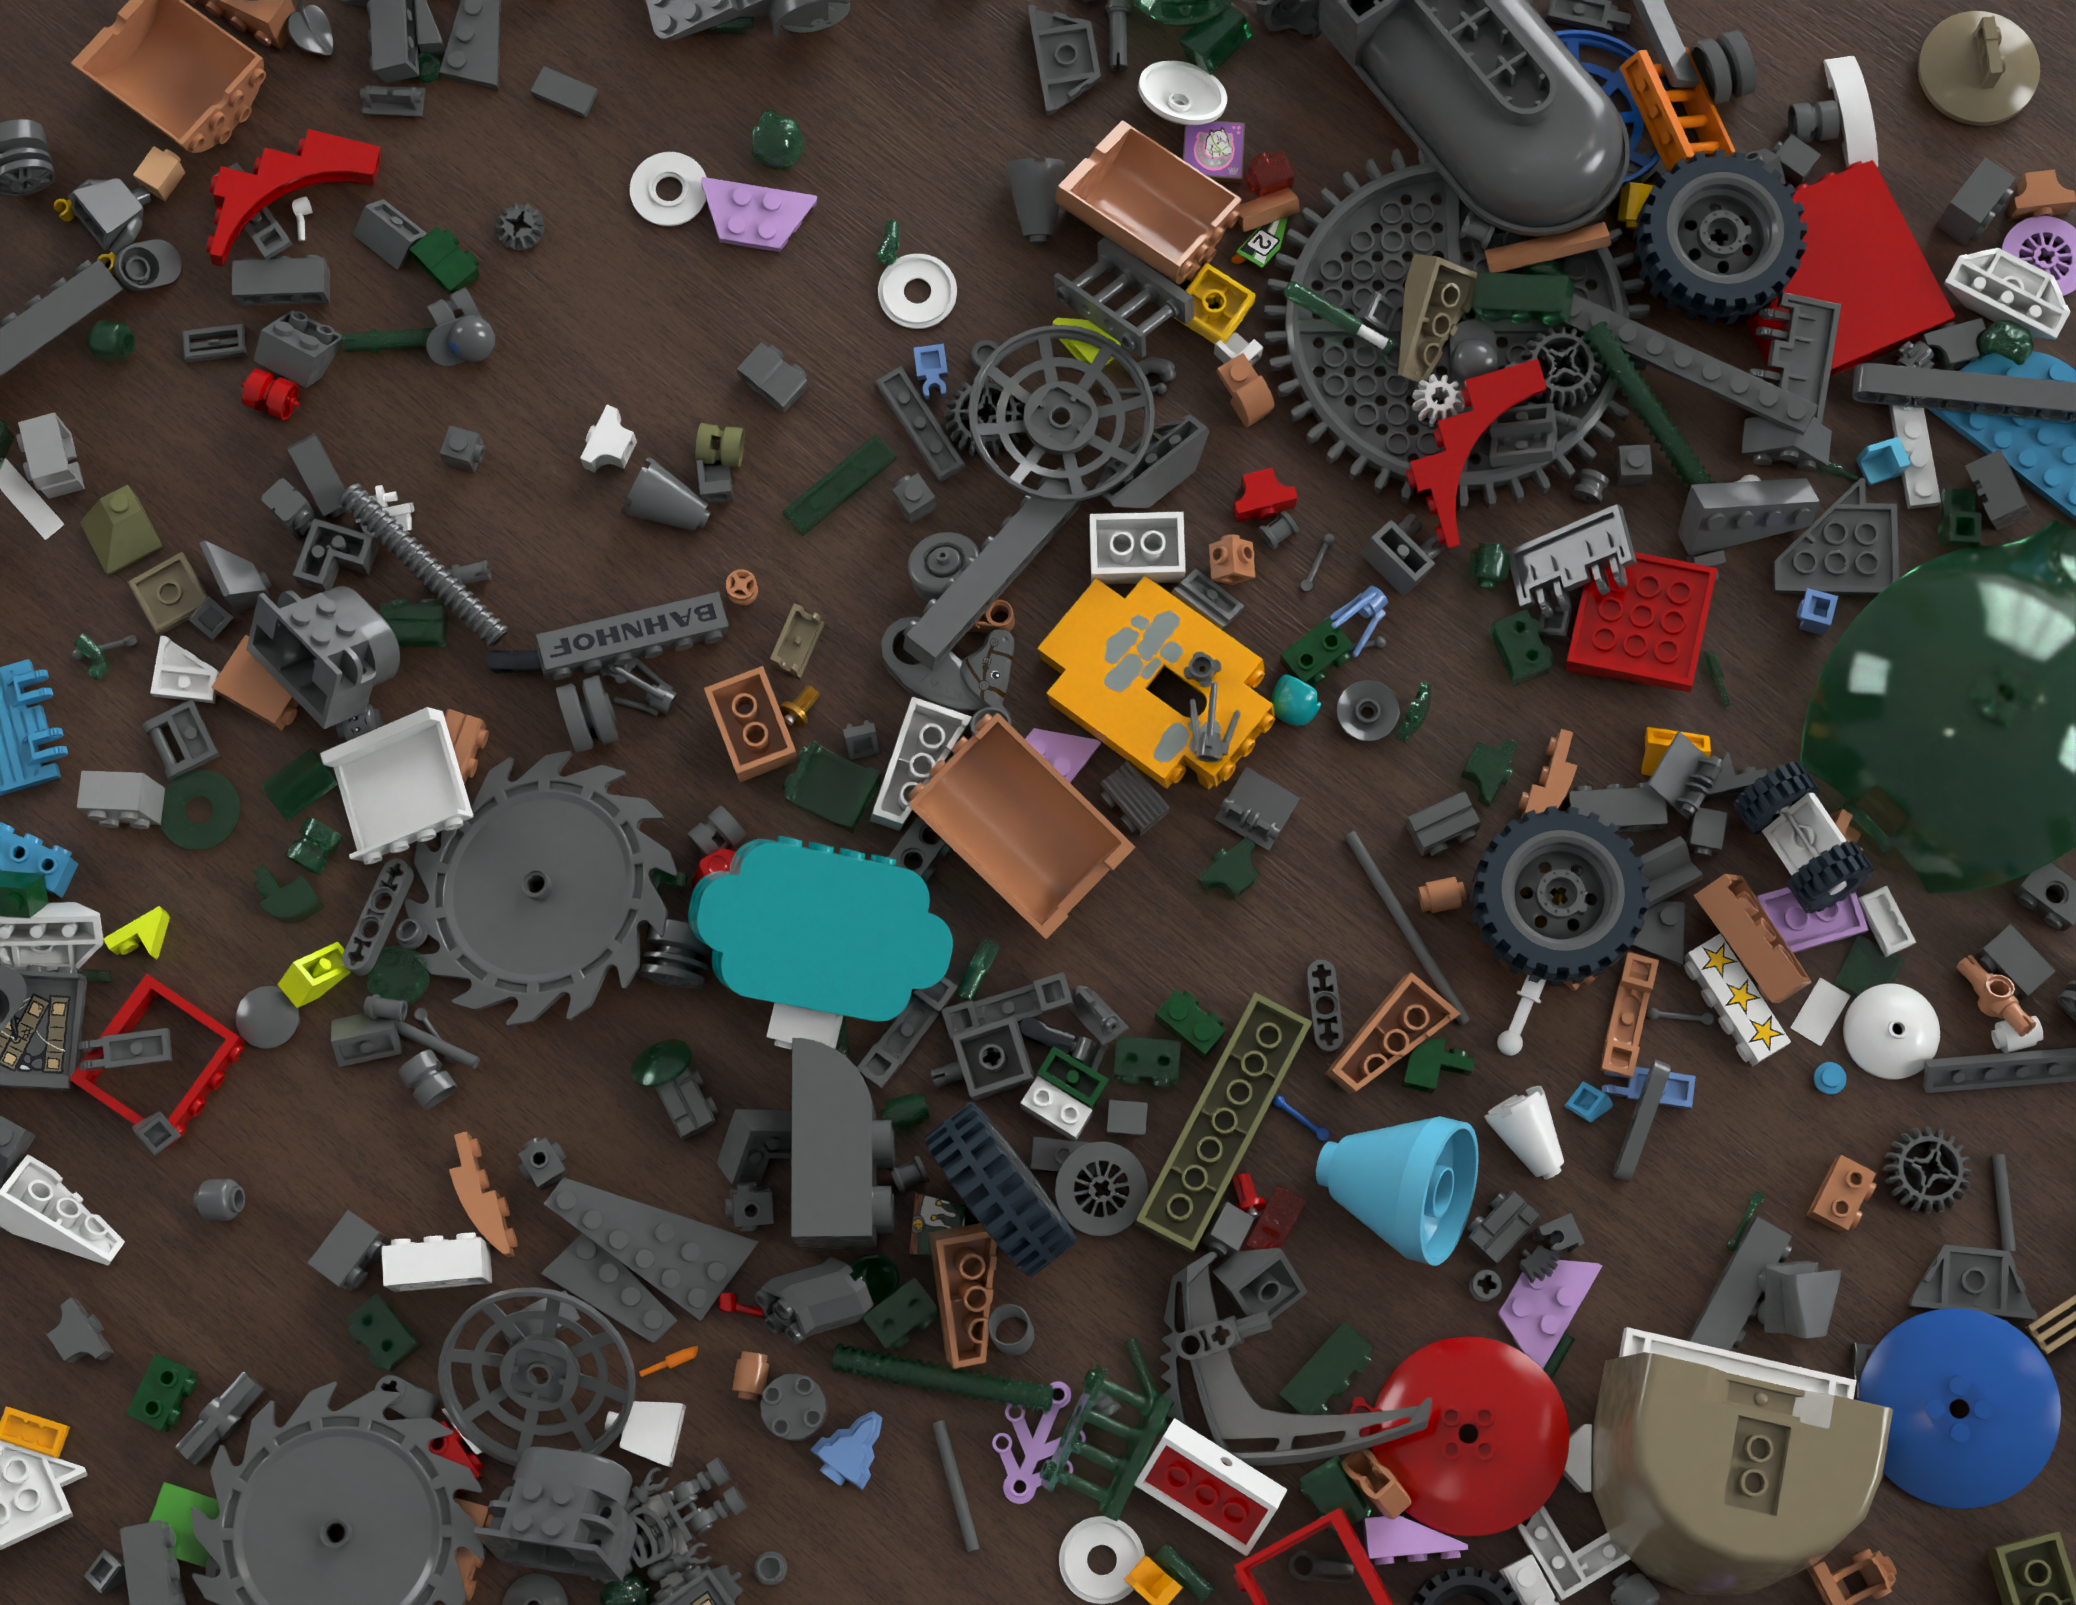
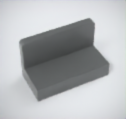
M381 199L364 207L353 234L395 269H400L405 263L410 251L409 249L427 233L387 201Z
M1681 836L1641 855L1645 864L1641 872L1643 878L1648 877L1650 887L1646 891V899L1650 900L1649 906H1653L1703 880L1702 872L1691 862L1687 844Z
M362 1013L331 1021V1044L339 1067L402 1054V1044L396 1028V1019L383 1017L370 1019L369 1015Z

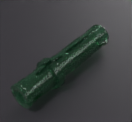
M435 327L393 331L370 329V332L343 333L344 353L371 350L372 353H379V350L425 347L428 336Z

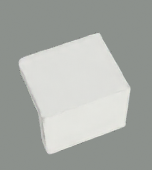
M1233 333L1226 344L1221 340L1215 344L1214 355L1225 364L1244 353L1253 366L1261 359L1263 347L1255 339L1248 344L1239 334Z

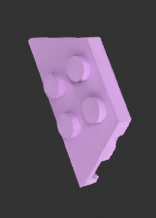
M706 177L701 179L702 189L704 190L720 243L780 252L787 244L791 234L800 227L804 217L817 204V196Z
M1033 728L1025 739L1070 784H1072L1101 747V742L1095 739Z
M1567 1260L1554 1261L1558 1266L1553 1270L1552 1276L1548 1277L1544 1274L1545 1278L1543 1281L1536 1278L1534 1283H1530L1522 1271L1497 1315L1512 1334L1513 1340L1519 1349L1542 1369L1602 1268V1265L1599 1263Z

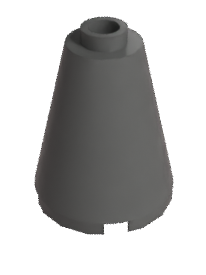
M1035 158L1010 161L1006 165V173L1022 235L1024 238L1029 239L1031 244L1047 243V238L1054 236L1059 205L1055 202V194L1058 185L1065 179L1066 162L1054 158H1045V162L1035 161Z
M647 457L645 464L649 468L647 469L642 466L627 497L626 503L630 504V507L628 508L623 505L621 513L694 532L697 526L703 529L711 513L706 510L708 503L654 459Z

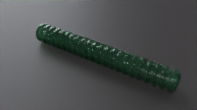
M1601 321L1585 332L1583 338L1590 341L1588 345L1596 350L1594 352L1595 356L1599 355L1601 357L1599 361L1607 366L1605 368L1606 372L1610 371L1612 373L1610 377L1618 382L1616 383L1617 388H1622L1621 394L1623 396L1627 395L1628 404L1632 403L1634 406L1632 410L1639 413L1638 419H1643V426L1650 429L1649 435L1655 436L1654 442L1661 445L1659 449L1661 452L1665 451L1666 460L1670 459L1672 461L1670 465L1672 468L1676 467L1677 476L1681 475L1683 477L1681 481L1683 484L1687 483L1686 489L1688 492L1691 485L1716 483L1710 480V473H1705L1706 467L1699 464L1700 458H1695L1693 455L1695 453L1694 449L1690 450L1688 448L1689 442H1684L1682 439L1684 437L1683 433H1678L1679 427L1677 425L1673 426L1671 423L1673 421L1672 417L1668 418L1666 415L1668 411L1666 409L1662 410L1660 407L1662 405L1661 401L1657 402L1655 399L1657 395L1650 392L1651 386L1645 385L1646 379L1639 376L1641 372L1633 367L1635 365L1634 361L1630 362L1628 360L1630 356L1622 351L1624 349L1623 345L1619 346L1617 344L1619 339L1617 337L1613 338L1611 335L1613 333L1612 329L1608 330L1606 327L1608 323Z
M842 1343L835 1347L832 1356L831 1368L835 1373L842 1370L845 1375L852 1372L855 1377L862 1374L863 1378L867 1379L869 1376H872V1379L875 1381L882 1378V1381L886 1383L892 1380V1383L896 1385L898 1382H902V1385L906 1387L908 1384H912V1387L916 1389L918 1386H922V1389L926 1391L928 1388H932V1391L936 1393L938 1390H942L943 1394L952 1392L953 1396L962 1394L963 1398L972 1396L973 1400L982 1398L983 1402H988V1400H992L993 1404L1002 1402V1405L1006 1407L1008 1404H1012V1407L1016 1409L1018 1406H1022L1023 1410L1026 1411L1028 1408H1032L1033 1412L1036 1413L1038 1410H1043V1414L1046 1415L1050 1412L1053 1403V1385L1043 1387V1383L1033 1385V1381L1023 1383V1379L1013 1381V1377L1003 1379V1375L993 1377V1373L983 1375V1371L973 1373L972 1369H968L966 1372L963 1371L962 1367L956 1370L951 1365H948L947 1368L943 1367L942 1363H938L936 1366L933 1365L932 1361H928L926 1364L923 1363L922 1359H918L916 1362L913 1361L912 1357H908L906 1360L903 1359L902 1355H898L896 1358L893 1357V1353H888L886 1356L882 1351H878L876 1354L872 1349H868L865 1352L862 1347H858L855 1350L852 1345H848L845 1348Z

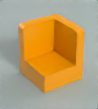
M1143 1556L1123 1579L1150 1605H1168L1183 1588L1148 1556Z

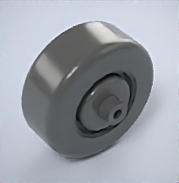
M954 532L936 533L920 541L914 547L908 559V574L914 592L927 603L933 598L938 600L943 595L942 590L946 583L952 577L957 579L963 573L961 569L971 556L976 558L980 554L977 545L968 537Z

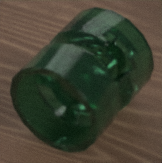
M307 817L298 831L301 836L300 839L293 840L284 855L304 869L320 876L329 862L328 853L336 851L343 837L325 824ZM312 845H313V846H315L316 848H315L314 851L311 852L310 850H311Z

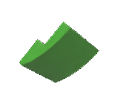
M163 1482L149 1522L157 1520L168 1522L169 1527H172L175 1533L176 1544L174 1550L176 1558L206 1568L207 1558H210L211 1555L193 1534L191 1508L196 1506L210 1519L214 1520L220 1514L218 1501L215 1498Z

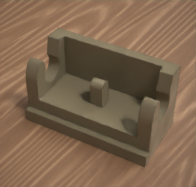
M793 604L770 658L772 669L802 679L825 625V622L821 620V616L818 613L808 614L802 606Z

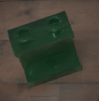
M813 739L809 747L803 746L797 758V762L800 764L795 774L790 772L783 784L782 789L785 790V799L793 805L854 833L882 780L881 772L870 766L866 769L821 747L819 742Z

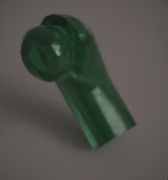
M86 634L80 635L75 640L74 646L93 662L87 668L88 674L95 680H101L103 675H107L110 669L102 648Z

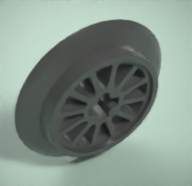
M1093 1142L1076 1149L1061 1165L1055 1183L1056 1201L1063 1217L1075 1229L1093 1236H1109L1128 1228L1136 1221L1146 1202L1148 1193L1146 1174L1139 1160L1126 1148L1110 1142ZM1099 1161H1107L1101 1175ZM1092 1162L1095 1172L1094 1177L1086 1169V1165ZM1112 1164H1115L1118 1170L1108 1177ZM1081 1170L1089 1178L1088 1182L1077 1178ZM1123 1173L1125 1181L1113 1183ZM1105 1180L1107 1182L1105 1184V1188L1108 1190L1107 1194H1099L1096 1197V1189L1093 1187L1094 1183H1102ZM1077 1181L1086 1185L1087 1188L1074 1191V1183ZM1127 1186L1126 1195L1114 1191L1115 1188ZM1088 1193V1196L1077 1204L1075 1196ZM1113 1195L1124 1199L1120 1207L1113 1201ZM1093 1199L1089 1212H1084L1082 1208ZM1106 1201L1115 1209L1111 1214H1107ZM1100 1202L1102 1215L1094 1216L1097 1205Z

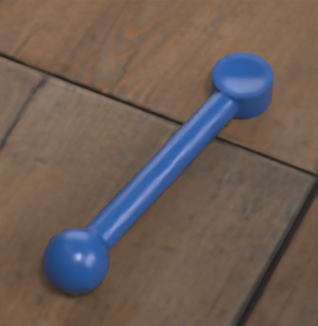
M1277 1095L1273 1098L1272 1103L1276 1108L1284 1109L1316 1133V1138L1319 1141H1326L1328 1139L1329 1131L1327 1129L1318 1128L1286 1104L1282 1096Z

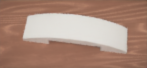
M1854 56L1826 59L1823 63L1829 90L1833 89L1844 137L1842 150L1846 168L1855 162L1861 161L1866 163L1870 160H1873L1878 168V151L1873 114L1865 81L1857 60Z

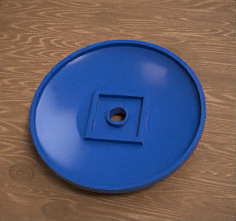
M1961 1308L1938 1309L1916 1315L1891 1330L1878 1343L1869 1356L1859 1381L1858 1401L1893 1409L1883 1473L1910 1495L1934 1505L1960 1509L1977 1508L2007 1499L2026 1487L2040 1473L2049 1460L2056 1444L2060 1427L2061 1406L2057 1383L2050 1366L2035 1344L2020 1330L1996 1316L1981 1311ZM1956 1399L1965 1400L1969 1406L1968 1414L1963 1418L1953 1417L1949 1411L1952 1401Z

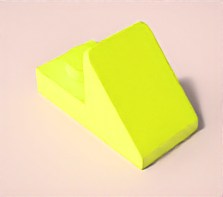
M158 906L103 938L109 950L116 955L120 953L125 955L138 948V943L142 941L148 953L157 960L170 917L163 908Z

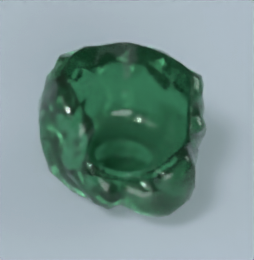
M774 109L766 110L759 118V124L754 126L752 130L751 155L766 168L788 170L799 161L801 154L805 150L800 125L795 119L777 113Z
M1998 320L1989 326L1978 338L1977 349L1980 356L1977 359L1981 361L1983 356L1996 353L2012 360L2016 365H2022L2031 356L2034 349L2033 337L2027 328H2023L2014 321Z

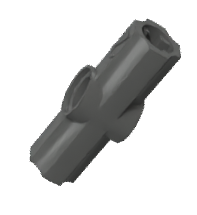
M243 1371L221 1397L214 1398L201 1411L198 1417L199 1421L175 1447L187 1460L198 1466L221 1440L227 1439L235 1432L243 1421L242 1416L266 1390L256 1379Z

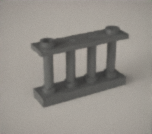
M1104 237L1097 243V263L1073 281L1068 280L1060 273L1054 275L1055 297L1061 304L1069 306L1120 342L1126 350L1132 351L1143 358L1146 356V335L1170 317L1177 318L1185 325L1194 318L1193 296L1107 237ZM1105 271L1111 272L1118 277L1093 297L1082 290ZM1127 286L1139 292V294L1115 312L1104 305V303ZM1147 302H1154L1161 307L1160 310L1138 327L1125 320Z

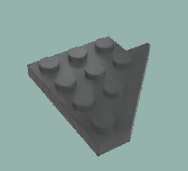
M1860 478L1773 562V594L1805 595L1807 588L1831 595L1898 596L1900 594L1897 504L1866 503L1865 478Z

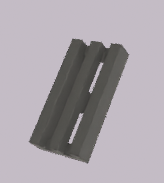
M244 324L182 331L184 360L186 363L248 356ZM238 334L237 338L213 339L190 343L191 339ZM237 345H238V347H230V348H222V349H213V350H205V351L191 352V351H196V350H204V349H212V348H221V347H229V346H237Z

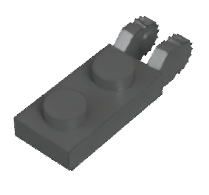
M168 1028L102 1036V1039L78 1043L79 1051L91 1052L103 1049L104 1059L81 1062L80 1071L104 1068L111 1070L173 1061L170 1030Z

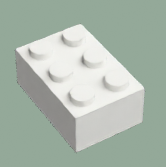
M1183 512L1090 514L1091 583L1096 578L1104 584H1138L1144 576L1155 583H1181L1185 579Z
M476 1233L457 1234L456 1240L443 1239V1236H428L423 1238L424 1243L411 1242V1239L391 1240L390 1246H382L383 1286L394 1292L492 1283L490 1244L481 1237L476 1236Z

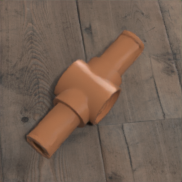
M1972 955L1967 958L1965 957L1958 963L1956 969L1974 987V992L1979 996L1978 1007L1984 1014L1991 1017L2004 1018L2020 1037L2025 1036V1033L2029 1034L2035 1028L2036 1022L2018 1005L2019 1001L2013 995L2015 990L2014 984L2009 978L2003 975L1988 973Z

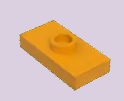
M6 1406L0 1421V1440L59 1458L70 1426Z

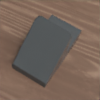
M1727 752L1722 759L1723 763L1721 766L1723 770L1718 773L1715 780H1711L1714 785L1712 788H1706L1709 794L1704 797L1703 802L1745 792L1744 789L1748 785H1753L1757 778H1762L1766 775V768L1756 770L1754 766L1737 771V775H1735L1730 755Z

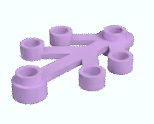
M1053 1382L1046 1388L1045 1400L1047 1405L1033 1438L1024 1419V1407L1018 1402H1012L1006 1407V1418L1012 1422L1025 1454L1020 1469L1011 1451V1437L1006 1433H999L993 1438V1448L1000 1454L1008 1474L1003 1485L1004 1493L1013 1503H1027L1035 1495L1036 1487L1058 1478H1069L1073 1472V1466L1067 1459H1059L1052 1468L1033 1474V1471L1038 1461L1069 1448H1080L1085 1443V1433L1079 1428H1072L1065 1436L1045 1444L1059 1409L1067 1406L1071 1399L1070 1388L1063 1382ZM1053 1390H1063L1064 1398L1061 1401L1054 1400L1051 1395ZM1017 1406L1021 1409L1022 1413L1019 1418L1013 1419L1009 1416L1011 1407ZM1071 1433H1080L1082 1436L1081 1443L1077 1445L1072 1444L1069 1440ZM998 1438H1007L1009 1445L1006 1449L1001 1450L997 1448L996 1441ZM1066 1463L1069 1466L1068 1474H1058L1056 1470L1058 1464ZM1016 1481H1023L1026 1484V1490L1023 1493H1016L1014 1491L1013 1485Z

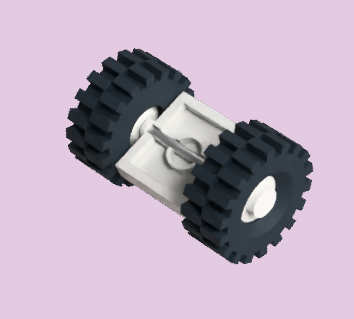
M1799 761L1795 763L1789 762L1786 766L1784 764L1780 765L1775 771H1768L1764 777L1757 778L1753 785H1748L1744 789L1745 792L1740 793L1737 797L1738 799L1735 800L1734 807L1751 833L1761 834L1763 832L1792 875V879L1788 880L1787 886L1805 913L1814 914L1816 911L1821 912L1826 907L1834 906L1836 902L1846 899V896L1850 893H1855L1858 887L1863 886L1867 882L1866 880L1871 878L1874 872L1873 866L1856 842L1846 841L1817 797L1820 792L1818 786Z

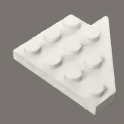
M0 1440V1550L73 1517L62 1487L88 1476L85 1467Z

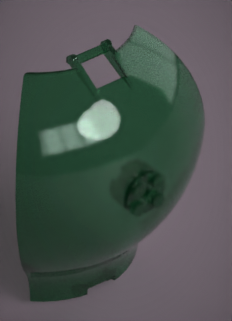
M2055 519L2026 539L2005 545L1976 546L1956 550L1933 558L1893 582L1862 610L1844 632L1831 652L1813 691L1802 733L1800 763L1803 764L1806 770L1828 783L1848 799L1838 810L1844 809L1852 814V819L1881 846L1879 850L1883 854L1894 845L1929 893L1963 892L2004 883L2048 865L2076 847V529ZM1999 694L2004 697V701L1998 698ZM1875 785L1910 817L1891 837L1856 805Z

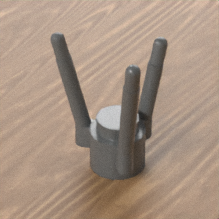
M635 658L636 667L655 683L652 686L622 668L615 667L616 673L648 692L645 701L649 702V705L618 697L613 698L614 703L648 712L655 717L660 712L664 715L668 714L678 696V693L673 691L674 687L661 680L637 658Z
M1216 681L1211 683L1207 730L1202 732V737H1200L1196 701L1194 699L1190 700L1194 740L1193 753H1196L1198 760L1204 762H1220L1222 755H1228L1229 743L1240 716V711L1236 710L1224 739L1221 740V734L1214 732L1217 699Z

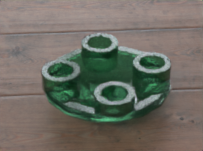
M1425 682L1421 683L1415 699L1420 701L1418 702L1413 699L1405 717L1409 724L1403 721L1395 737L1396 739L1405 742L1420 729L1431 706L1432 685Z
M386 946L382 948L374 967L368 973L367 987L373 995L379 994L381 998L403 1000L407 1002V1005H411L424 995L429 986L431 973L427 970L426 959L417 950H407L402 946ZM417 959L423 960L424 964L422 965Z

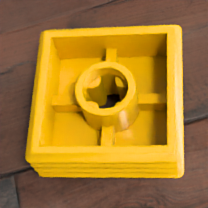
M1205 263L1185 290L1193 296L1194 318L1186 326L1213 344H1216L1219 340L1226 344L1254 305L1256 295L1218 269ZM1219 303V309L1209 308V304Z

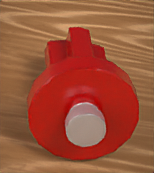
M1249 1173L1237 1174L1232 1178L1239 1202L1235 1207L1256 1218L1259 1216L1258 1212L1266 1208V1201L1264 1198H1257Z

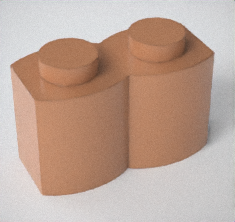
M1367 1448L1352 1452L1342 1461L1346 1474L1361 1493L1369 1498L1385 1517L1395 1519L1411 1505V1499L1391 1471L1382 1466Z

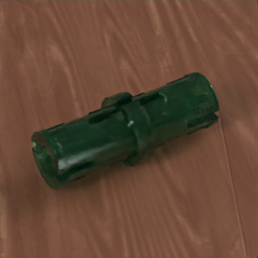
M1168 1542L1153 1556V1559L1162 1565L1178 1584L1181 1583L1201 1604L1214 1591L1215 1587L1193 1568L1195 1564L1191 1561L1188 1563Z

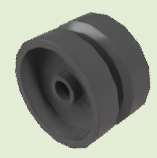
M1735 29L1718 34L1716 41L1710 37L1692 43L1690 54L1714 105L1729 101L1731 95L1738 98L1754 93L1757 82L1755 63L1748 43L1742 33Z
M599 675L583 680L582 690L585 700L582 701L577 688L573 684L556 688L562 714L576 753L593 748L594 742L590 730L592 728L595 729L597 737L603 745L619 741L614 722L616 721L615 713Z

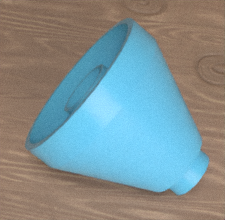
M1439 1116L1348 1135L1339 1143L1328 1141L1323 1146L1317 1161L1316 1180L1319 1185L1328 1187L1330 1196L1406 1259L1437 1266L1443 1263L1456 1247L1469 1217L1478 1175L1479 1155L1476 1134L1473 1127L1467 1122Z

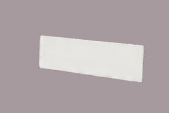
M3 458L0 461L1 491L45 540L48 539L65 524L6 458Z

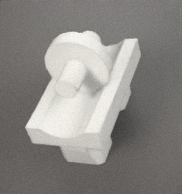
M383 485L376 486V495L369 496V498L373 497L376 500L375 504L383 506L382 511H388L390 513L389 516L397 520L396 524L403 526V531L412 530L411 512L415 511L413 502L388 507L387 502L398 501L397 492L385 493ZM361 525L362 530H363V532H364L365 534H368V535H371V536L374 537V534H375L374 532L369 533V532L367 531V527H368L367 525H366V526H362V525Z

